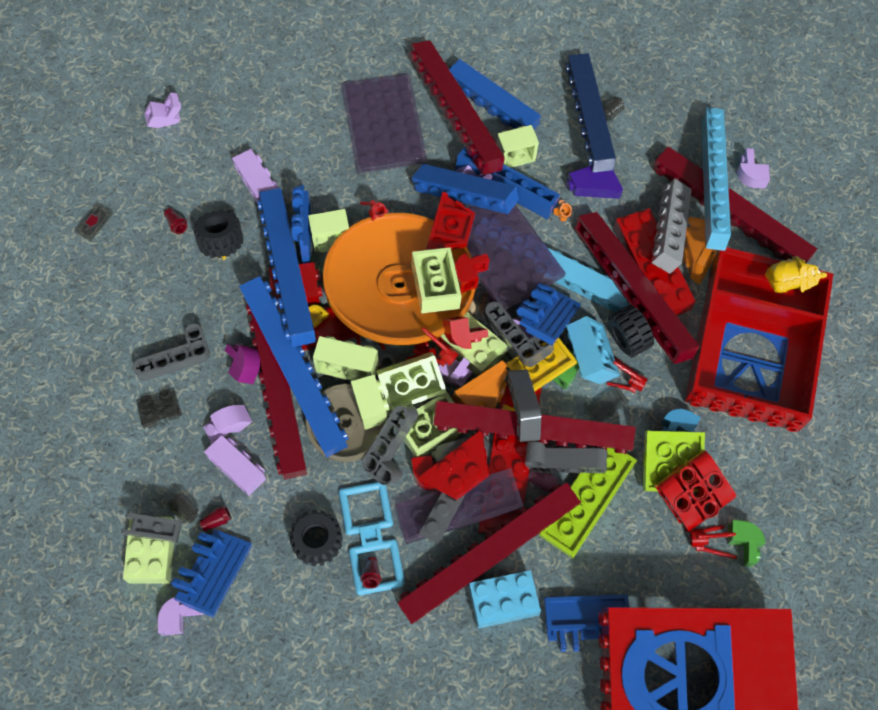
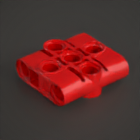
M702 450L683 465H677L672 473L655 484L657 491L677 521L684 525V530L687 533L706 519L715 517L721 508L736 498V493L706 450ZM684 470H687L688 475L683 479L682 473ZM711 475L714 476V481L712 484L709 483V478ZM697 486L698 493L694 496L693 490ZM682 498V505L677 507V501ZM709 503V509L705 512L704 506Z

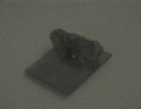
M174 387L136 399L140 422L144 429L147 427L151 429V427L157 426V421L162 425L161 419L168 423L167 417L169 421H172L182 416Z

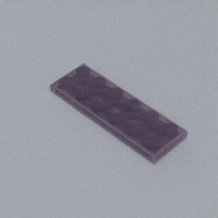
M512 469L491 474L467 492L445 532L524 508ZM441 491L395 504L406 544L426 539L419 532L439 499Z

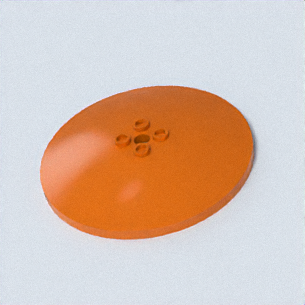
M387 213L380 218H376L374 221L369 217L352 225L335 240L324 263L323 285L331 309L347 327L357 334L376 342L392 345H411L432 340L422 331V327H425L437 338L443 335L445 331L442 319L466 315L473 301L475 289L461 293L460 309L421 313L411 267L412 252L426 250L434 220L409 213ZM467 247L451 250L454 266L457 259L465 253L469 259L472 258ZM403 283L404 287L397 288L395 284Z

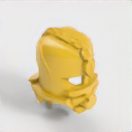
M794 256L792 259H787V261L771 265L766 270L765 276L776 293H783L795 288H799L801 292H804L817 285L819 279L826 277L827 274L826 272H819L816 265L805 264V260Z

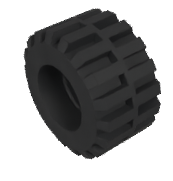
M213 210L210 213H205L204 216H200L198 221L194 223L195 239L199 251L205 256L210 255V258L228 257L231 253H236V250L240 249L241 244H243V233L239 218L230 211Z
M628 305L608 317L610 332L619 348L627 356L633 358L653 347L654 337L650 325L636 307Z
M312 510L311 514H308V512L303 513L304 517H297V522H293L291 526L292 531L289 532V541L294 554L303 563H310L311 566H316V564L323 566L326 561L330 563L333 561L332 558L334 556H338V551L342 548L343 537L337 520H334L331 514L326 515L325 511L322 510L320 513H317V510ZM321 528L327 531L328 540L323 546L310 548L305 545V535L311 529Z

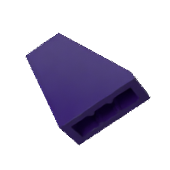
M589 166L569 173L568 180L566 181L568 191H572L574 196L618 199L623 191L614 170L592 172V168Z

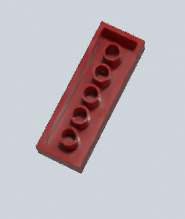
M646 209L617 218L613 230L618 240L633 257L634 261L672 311H674L675 315L691 311L696 301L679 267L673 272L668 273L652 263V250L655 245L654 238L657 232V222L651 210Z

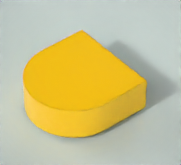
M319 305L309 306L312 325L316 328L329 315Z

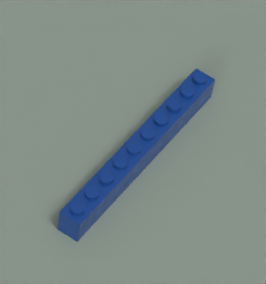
M281 188L259 192L261 200H257L259 211L263 210L264 212L260 213L262 224H266L263 227L265 238L269 237V240H266L268 252L272 251V254H269L271 266L275 265L272 273L274 280L278 279L279 282L275 283L277 295L281 294L282 296L278 298L280 310H285L284 313H281L284 325L288 324V328H285L286 338L291 340L292 347L315 343L314 329Z
M259 276L240 285L239 288L325 456L329 457L347 448L346 440L349 438L344 428L341 430L338 428L337 423L340 421L335 411L330 412L328 406L331 403L326 394L324 396L321 395L319 390L322 389L318 378L313 379L310 374L314 371L309 361L304 362L302 356L305 353L301 346L292 347L291 340L286 338L285 328L287 327L283 324L282 315L277 310L280 307L275 296L271 298L268 293L272 290L267 280L263 282Z

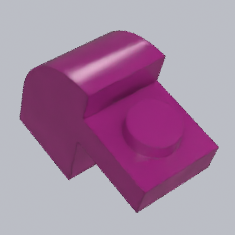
M236 343V345L227 344L224 351L234 359L228 373L237 382L253 384L260 368L258 351L255 348L246 347L239 343Z

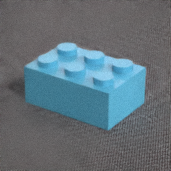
M585 316L567 325V336L573 345V355L578 361V371L582 378L602 384L620 376L618 367L613 364L615 358L602 323Z
M531 570L469 583L468 588L478 629L539 616L541 613Z

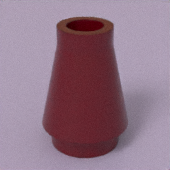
M170 208L164 212V216L173 233L182 234L187 230V221Z
M225 505L217 506L199 523L202 529L207 531L228 524L232 517Z
M368 557L365 560V566L360 578L365 588H377L381 582L378 560L375 557Z

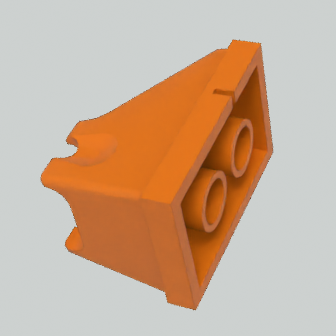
M689 217L687 222L690 226L686 229L683 262L685 267L688 268L693 282L701 285L718 250L706 248L705 220Z
M502 360L456 390L451 397L453 402L496 408V403L501 401L507 385L505 381L507 366Z

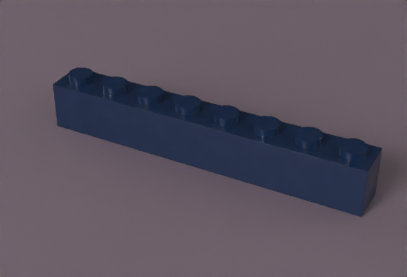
M589 53L569 55L568 63L565 64L566 73H569L568 83L569 86H572L571 95L572 99H575V111H578V124L582 126L581 137L585 139L584 150L585 152L588 151V165H591L592 172L614 170L616 157Z

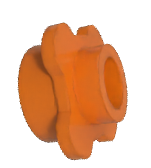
M564 200L558 201V206L553 209V214L557 215L560 221L565 222L567 217L572 214V207L570 204L565 203Z

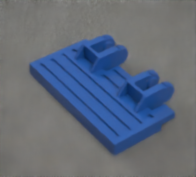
M300 185V187L297 186L292 190L293 212L297 214L292 216L291 230L293 240L300 242L302 263L305 264L310 263L311 228L308 215H311L309 191H305L304 185Z
M539 283L531 291V296L536 299V302L525 300L517 308V314L522 317L519 324L527 328L526 332L553 346L577 313L581 304L546 284Z
M216 529L213 530L211 535L203 532L198 535L197 538L201 542L212 547L208 548L197 543L193 544L191 549L202 556L197 558L192 569L180 567L177 571L180 576L191 580V584L174 578L171 582L174 587L188 593L178 591L174 598L175 601L213 618L252 547V543Z
M628 594L545 598L548 641H557L558 632L560 652H566L565 633H572L573 651H579L578 631H580L581 640L599 639V630L600 634H602V626L598 623V613L602 612L601 608H630Z

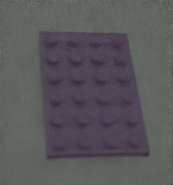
M410 74L342 83L358 174L428 163Z
M516 205L509 214L477 206L469 208L475 212V218L467 249L472 257L487 253L490 259L488 270L477 274L494 301L501 304L505 310L531 296V291L539 283L549 286L565 277L566 273Z

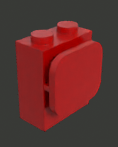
M314 262L299 264L308 307L320 304L319 297H323L322 287L317 284V280H321L319 269H315ZM269 268L272 297L275 296L278 301V298L282 296L281 294L277 295L275 283L279 282L278 279L274 280L273 268Z

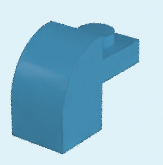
M685 409L673 410L661 422L664 425L661 431L694 432L701 417Z

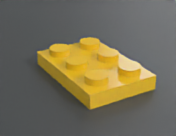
M558 338L553 344V352L532 367L524 366L517 357L506 363L510 371L527 369L534 391H536L577 364V360ZM543 342V343H541L540 345H541V346H545V345H547L548 343ZM527 353L524 356L529 357L532 353Z

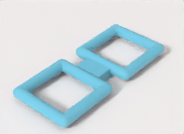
M377 481L339 489L338 494L345 533L347 535L360 533L362 545L349 548L357 595L403 587L405 580L397 540L388 539L382 541L380 529L393 526L386 485H382ZM379 489L384 520L352 526L347 495ZM390 548L396 580L379 583V586L374 589L365 588L360 580L361 570L358 554Z

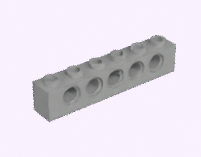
M675 178L670 183L665 184L662 189L661 207L656 225L657 232L654 238L655 245L652 250V263L668 273L673 272L682 264L692 192L691 188Z

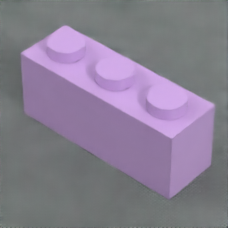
M252 149L232 158L235 169L256 202L261 200L259 192L278 189L277 183L269 178L271 176L268 169L262 167L259 155H255Z
M221 435L204 453L226 476L250 496L266 480L263 474L265 470L257 463L253 465L249 461L251 459L245 451L239 452L236 449V443L232 439L228 438L226 440Z

